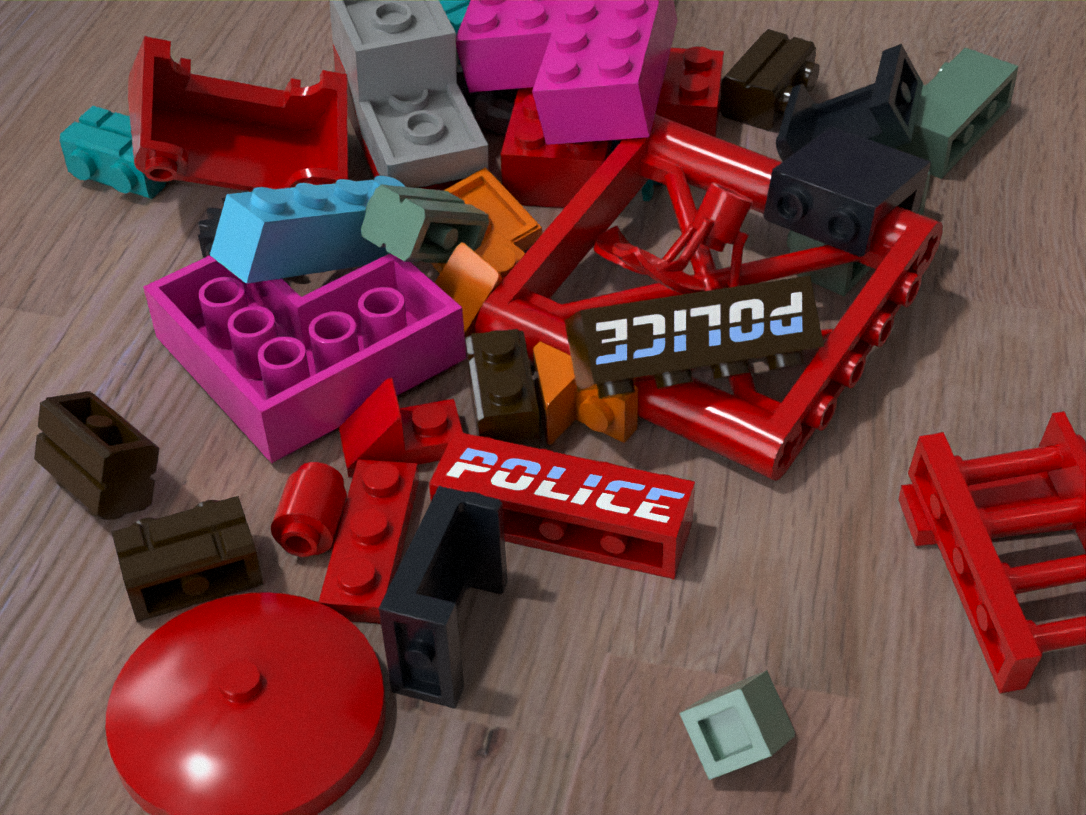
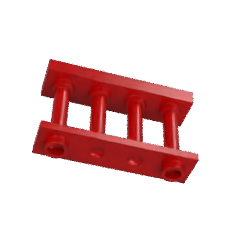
M1065 411L1052 413L1037 448L964 461L959 455H953L944 432L919 436L908 475L999 694L1025 689L1043 652L1086 644V616L1036 625L1032 620H1026L1016 596L1020 593L1086 581V554L1011 568L1006 562L1001 563L992 539L1073 524L1086 552V442L1081 435L1075 434ZM1048 472L1061 500L986 513L983 508L976 507L968 486Z

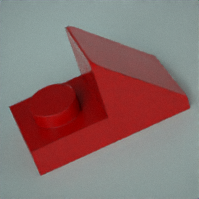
M393 378L386 379L339 427L348 477H353L358 459L417 463L418 465L440 461L454 431L463 433L454 399L399 408Z

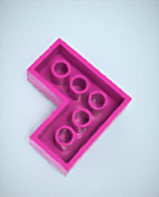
M471 0L456 35V49L469 92L534 87L532 93L546 145L650 137L678 20L674 0Z
M391 253L302 297L282 278L246 284L211 256H207L143 286L158 340L271 463L340 427L386 379L393 378L396 395L398 396L466 359L462 307L411 262H404Z

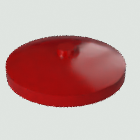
M271 592L246 593L215 599L187 610L165 623L143 641L129 657L113 685L108 700L105 724L108 748L123 786L132 799L150 815H317L335 803L358 781L377 751L386 719L383 676L377 656L364 634L345 616L324 604L301 596Z

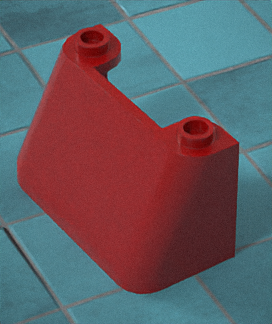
M144 36L129 74L128 104L134 165L139 171L145 173L147 178L159 182L180 180L253 192V189L257 187L283 189L294 188L299 183L324 185L335 184L339 179L348 180L347 74L322 70L320 82L309 87H301V80L291 78L284 91L191 74V59L180 58L179 63L172 59L170 56L171 41Z

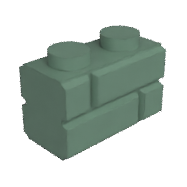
M381 184L375 189L373 196L367 203L366 216L360 230H362L361 236L379 247H386L387 252L404 262L447 263L451 254L461 242L475 251L481 245L490 221L489 214L471 204H465L464 200L447 191Z

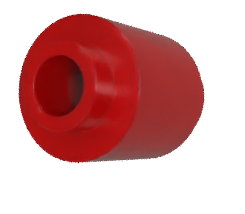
M308 462L301 465L296 472L288 477L271 524L273 538L286 552L298 557H309L325 553L331 548L347 499L344 478L341 473L330 465L320 462Z

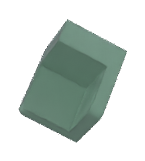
M767 670L714 691L679 713L709 780L771 757L795 737L794 728Z

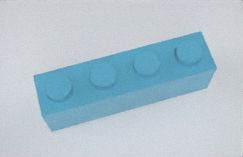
M376 176L374 180L352 181L339 179L335 184L313 185L299 183L294 188L271 189L257 187L253 189V192L227 194L210 256L246 284L365 266L389 254L386 251V247H379L361 236L362 230L360 229L366 216L367 203L373 196L375 189L381 184L405 187V185L388 176Z

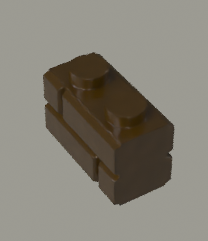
M767 29L722 78L720 112L722 116L741 123L747 120L748 125L766 131L773 128L785 113L792 88L803 84L806 90L811 92L816 85L820 67L819 64L815 63L816 47L814 42L798 37H793L790 40L787 34Z
M518 329L497 330L471 334V336L466 337L468 378L477 436L490 437L495 440L541 449L539 410L524 332Z
M91 391L48 397L40 402L38 428L42 432L36 436L34 459L57 479L56 482L60 487L69 490L88 508V512L92 516L104 520L119 519L125 514L146 510L148 506L152 505L155 480L151 475L156 473L159 447L141 434L138 429Z
M239 496L221 501H203L193 509L158 519L151 517L143 518L134 522L130 527L112 531L123 581L137 622L264 585L256 548Z

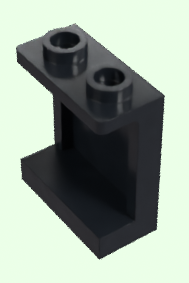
M899 44L882 52L876 81L873 84L819 104L812 100L803 84L793 87L779 134L776 138V148L780 159L785 161L831 127L891 148L910 143L923 82L903 45Z
M831 127L772 169L763 216L768 222L862 257L870 250L876 224L895 207L899 206L915 213L919 211L931 162Z
M438 486L379 607L392 693L456 708L464 689L457 619L458 606L468 588L502 594L508 583L503 504L500 500L486 497L476 492H464Z

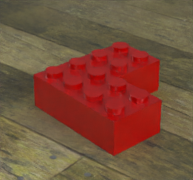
M700 46L688 49L671 48L655 114L717 137L724 51L710 50ZM534 87L518 88L501 151L502 185L521 205L565 208L610 155L612 140L546 145L532 93Z

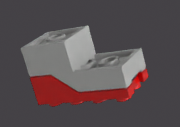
M329 0L335 72L347 74V115L374 178L376 176H388L400 181L405 187L444 191L482 168L486 167L488 169V144L457 85L456 32L439 0Z

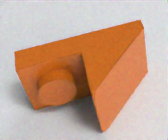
M496 231L475 251L461 242L455 248L435 281L438 287L462 307L465 338L475 331L476 319L483 303L525 255V252L499 231Z
M539 342L533 348L535 393L548 445H551L575 420L584 423L596 432H602L623 443L637 430V386H635V393L607 399H599L597 389L578 392L570 355L542 342Z

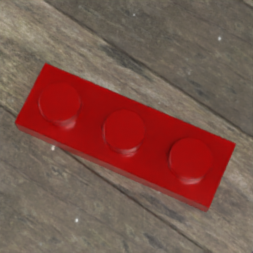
M357 460L318 601L339 612L350 621L381 624L379 607L399 568L419 484L417 463Z

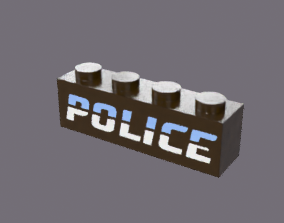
M810 275L584 309L564 320L577 391L597 389L599 399L635 393L634 383L654 379L657 390L693 383L691 373L712 370L714 380L738 377L750 373L748 364L763 361L768 362L769 371L792 368L805 364L803 354L824 347Z

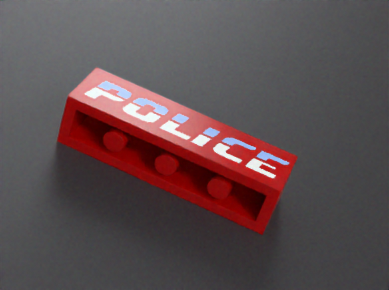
M454 431L429 482L431 501L438 486L464 492H476L486 497L500 500L503 504L505 542L670 579H675L693 524L695 481Z

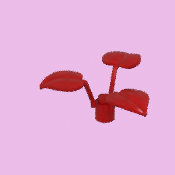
M711 182L692 222L662 259L637 246H633L621 233L617 225L599 235L593 248L597 254L622 268L641 275H647L663 286L679 293L690 294L703 292L706 289L704 282L683 272L700 244L718 252H723L727 243L733 244L728 288L736 287L740 284L743 247L749 234L741 231L740 228L753 201L732 189ZM684 249L678 260H675L676 257L680 254V252ZM833 329L821 330L823 340L829 337Z

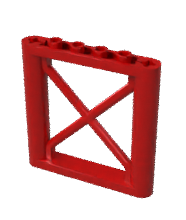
M655 114L650 137L623 139L490 294L478 313L475 323V334L512 329L523 331L529 363L534 367L533 348L539 342L571 356L564 320L580 310L683 295V293L667 288L660 283H655L566 304H560L550 299L592 249L598 236L611 226L649 179L667 186L681 233H683L697 212L689 185L707 192L711 182L720 184L752 200L753 204L750 209L764 214L772 169L782 162ZM897 206L876 224L870 250L862 257L830 245H823L743 263L739 286L762 283L855 261L874 268L876 271L826 339L824 347L819 349L781 403L757 392L749 368V374L728 378L733 394L693 376V383L660 390H657L655 379L636 382L634 385L638 387V417L774 481L779 480L787 472L816 429L823 431L828 426L836 410L837 398L845 387L851 389L857 384L865 368L866 356L873 346L881 347L886 342L894 324V316L900 307L908 308L915 300L921 285L922 276L938 250L943 232V224ZM700 244L690 260L694 275L691 276L706 284L705 291L728 288L730 267L717 269L710 248Z

